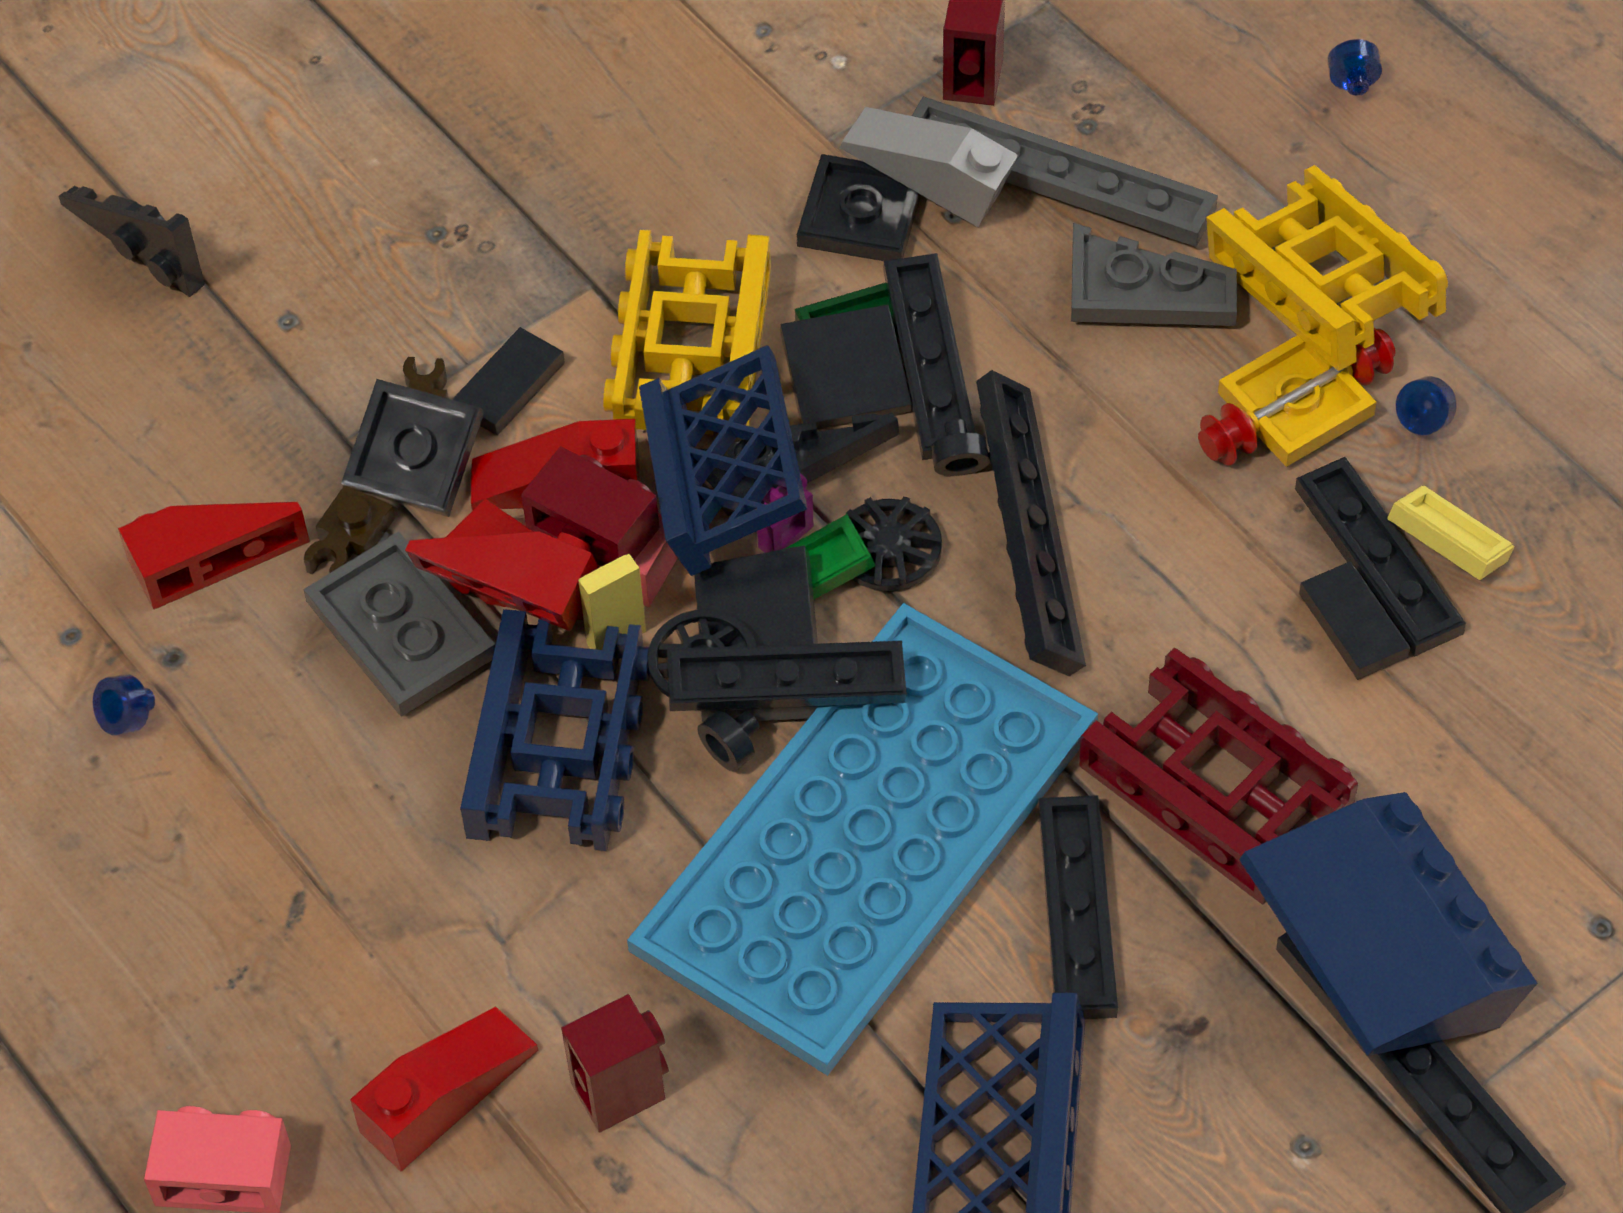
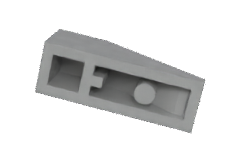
M869 107L864 108L840 145V148L976 227H979L997 199L1018 157L1016 153L972 128Z

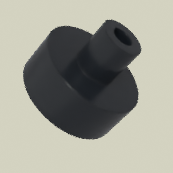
M963 419L946 422L944 424L946 436L935 441L931 446L935 472L944 476H962L978 472L988 466L990 459L986 438L981 434L968 433L967 423Z
M717 710L698 725V735L704 747L725 769L735 772L754 757L755 751L749 737L760 729V725L750 712L744 711L733 719L727 713Z

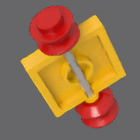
M1374 327V344L1367 348L1357 344L1356 362L1338 371L1296 335L1219 380L1218 394L1225 400L1226 404L1221 407L1220 420L1212 415H1205L1201 418V431L1198 433L1201 448L1211 460H1219L1224 465L1230 466L1236 462V449H1240L1246 454L1255 452L1258 436L1286 467L1375 415L1377 402L1361 385L1367 386L1373 382L1374 369L1381 374H1388L1393 370V357L1396 351L1391 338L1384 330Z

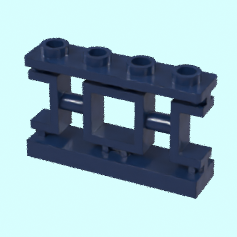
M503 609L460 807L466 839L490 841L492 830H499L500 837L512 838L517 812L568 817L570 844L582 845L583 839L593 840L595 850L607 851L611 831L620 832L623 823L624 797L618 796L620 781H630L633 770L634 747L627 744L630 730L639 731L642 722L643 696L637 695L639 681L648 682L650 679L648 666L649 647L643 646L641 625L629 624L627 634L619 633V627L607 626L603 650L552 645L551 623L538 619L537 625L528 624L526 611ZM532 649L534 672L560 674L558 685L525 682L521 704H519L529 651ZM622 658L612 714L608 713L607 692L605 690L581 688L583 677L615 680L618 659ZM538 712L589 717L583 749L531 744ZM509 747H512L511 757L514 771L539 773L537 786L504 783L500 805H497ZM599 757H603L592 815H588L587 791L561 789L563 776L595 779Z

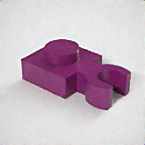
M801 474L807 510L757 531L758 548L764 553L782 550L790 546L814 527L813 494L806 489L807 479ZM772 486L763 499L764 504H769L787 496V487L778 486L775 489Z

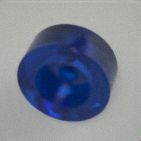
M1361 39L1348 40L1336 45L1328 54L1327 62L1331 82L1340 89L1348 90L1351 95L1359 96L1365 94L1369 86L1374 84L1382 74L1379 49L1370 41Z
M1432 376L1421 377L1407 383L1400 390L1396 399V413L1399 421L1407 430L1418 435H1429L1448 426L1453 420L1457 408L1456 397L1451 387L1445 381Z
M124 674L104 678L98 682L93 693L92 703L95 718L100 727L108 734L121 735L136 732L146 724L149 711L155 706V696L150 689L144 688L143 684L133 675Z

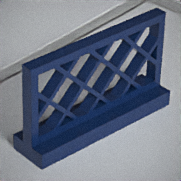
M768 345L669 390L666 389L660 378L639 386L665 540L691 576L712 567L709 552L807 510L776 359ZM762 370V374L750 391L738 388L745 377ZM706 394L712 395L699 413L687 410L686 403ZM728 400L740 402V405L728 421L716 418ZM758 407L770 410L758 428L746 426V423ZM707 430L719 433L707 451L695 448ZM736 437L748 440L736 459L723 456ZM766 445L778 448L766 467L753 464ZM714 468L727 471L714 490L702 487ZM744 476L757 479L744 498L731 495ZM773 484L787 487V496L766 505L761 504V501ZM722 507L735 510L727 522L709 529V524Z
M1052 993L1051 1003H933L912 1213H929L930 1201L950 1184L968 1202L958 1213H992L987 1206L1012 1185L1027 1199L1025 1213H1071L1085 1035V1018L1077 993ZM948 1022H974L984 1032L960 1053L946 1041ZM1019 1022L1041 1023L1040 1038L1021 1054L1003 1037ZM995 1043L1012 1061L989 1081H986L970 1063ZM944 1054L951 1060L945 1066H943ZM1037 1058L1038 1070L1031 1065ZM962 1071L979 1089L953 1110L940 1097L941 1087ZM1023 1071L1036 1084V1094L1017 1110H1014L998 1091ZM990 1099L1007 1118L981 1138L964 1119ZM940 1110L945 1115V1117L938 1122V1114ZM1034 1114L1032 1128L1026 1120ZM956 1127L974 1146L947 1167L935 1154V1144ZM1018 1128L1031 1141V1151L1010 1168L992 1149ZM985 1156L1002 1175L976 1197L958 1177ZM934 1167L940 1174L932 1180ZM1027 1172H1029L1028 1185L1021 1179Z

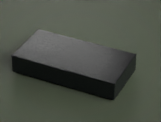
M519 327L452 400L480 407L484 411L480 426L498 436L565 363L564 353L562 350Z
M1351 561L1301 582L1300 596L1357 680L1408 658L1410 646Z

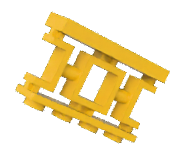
M1315 165L1304 170V185H1300L1296 180L1287 184L1288 206L1260 220L1253 217L1243 207L1234 211V216L1223 208L1206 217L1209 258L1214 263L1237 269V283L1338 371L1356 362L1357 344L1362 345L1364 348L1374 344V321L1401 306L1418 320L1427 317L1428 312L1434 317H1438L1446 312L1448 279L1442 266L1437 261L1427 258L1410 243L1404 234L1393 230L1376 215L1370 206L1360 203L1344 189L1337 179L1330 178ZM1335 250L1349 261V263L1324 276L1310 265V263ZM1384 275H1385L1387 278H1389V279H1387V280H1385V281H1383V282H1381V283H1379V284H1377V285H1375V286L1373 285V284H1375V283H1377V282L1383 280V279H1384ZM1352 296V298H1350V299H1348V300L1342 302V303H1341V307H1339V306L1337 305V303H1339V302L1345 300L1346 298Z
M651 230L639 231L637 248L628 249L626 254L625 278L626 281H631L630 291H621L619 296L618 322L619 324H624L622 335L614 334L612 338L611 366L617 368L615 379L607 378L604 386V411L613 412V420L635 419L636 429L646 430L639 386L654 379L639 378L636 398H632L640 351L644 352L645 372L670 373L669 380H661L666 389L669 390L691 380L692 375H702L724 365L725 357H730L729 362L760 349L771 275L769 236L748 234L746 248L738 247L737 240H727L724 261L675 258L673 236H662L661 242H652ZM653 266H658L659 286L684 287L683 293L653 291L651 308L648 311L646 308ZM737 271H742L736 316H731L729 296L705 294V289L734 291ZM664 321L714 324L711 347L661 344ZM757 372L745 377L738 388L750 391L756 382ZM706 394L686 403L687 410L701 411L712 395ZM728 400L716 418L728 421L740 405V402ZM750 419L746 423V426H750ZM707 430L705 434L713 435L714 431Z

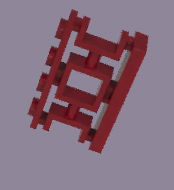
M1173 648L1165 656L1164 667L1161 669L1157 667L1149 676L1148 693L1161 703L1135 728L1112 711L1104 718L1103 725L1096 720L1081 735L1079 767L1263 905L1266 902L1265 898L1239 860L1243 853L1288 833L1307 812H1310L1319 819L1354 803L1358 782L1343 763L1333 758L1327 759L1306 743L1303 736L1295 728L1287 724H1279L1260 710L1255 700L1247 693L1239 690L1234 691L1216 678L1203 661L1195 657L1189 658L1177 648ZM1187 704L1208 718L1193 734L1175 721L1187 709ZM1157 738L1175 750L1163 763L1162 769L1142 755ZM1215 743L1253 770L1227 797L1189 770ZM1279 771L1301 786L1286 803L1267 789L1279 776ZM1249 806L1268 819L1256 832L1255 838L1233 823Z

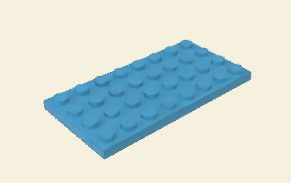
M905 603L900 606L872 641H902L907 692L905 703L818 706L627 939L628 951L827 1076L1039 803V798L1045 795L1079 751L1081 735L1096 720L1098 721V713Z

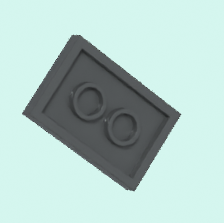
M398 531L303 590L308 605L402 717L493 659L495 643L437 576L415 567L405 551L409 542Z

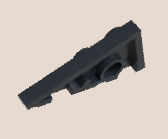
M74 185L67 192H63L58 196L63 207L111 240L116 250L122 256L129 260L136 258L147 266L151 274L162 285L169 287L172 284L188 297H191L205 285L189 220L184 215L176 213L166 221L161 216L157 207L151 205L142 206L136 201L116 195H110L103 202L95 200L98 196L94 189L84 186L79 188Z
M892 412L885 415L872 413L852 416V427L817 431L816 422L790 426L800 474L809 483L900 434L898 418ZM736 437L723 456L736 459L748 440ZM766 445L753 464L766 467L778 448ZM714 468L702 487L714 490L727 471ZM744 476L731 495L744 498L757 479ZM773 484V487H774L775 489L779 486V485ZM725 507L721 508L729 518L735 511Z

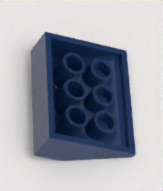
M1406 792L1361 799L1247 850L1239 859L1367 1056L1500 1028L1538 984L1522 961L1519 952L1506 938L1489 913L1486 904L1475 893L1455 864L1452 855L1444 848L1424 819L1419 807Z

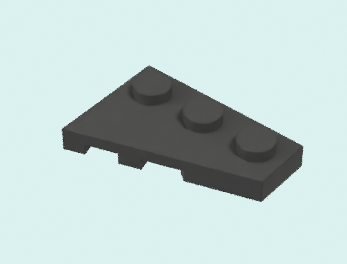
M1073 223L1071 322L1236 326L1237 269L1174 251L1166 256L1139 249V241L1119 236L1117 242L1091 235L1092 228Z

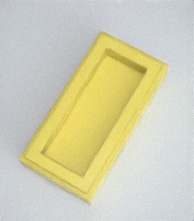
M1426 486L1417 488L1395 502L1387 518L1478 580H1482L1507 563L1515 547L1511 542Z
M630 554L623 555L578 580L586 642L590 649L603 650L607 626L619 627V633L627 634L629 624L641 625L642 634L646 632L640 568Z

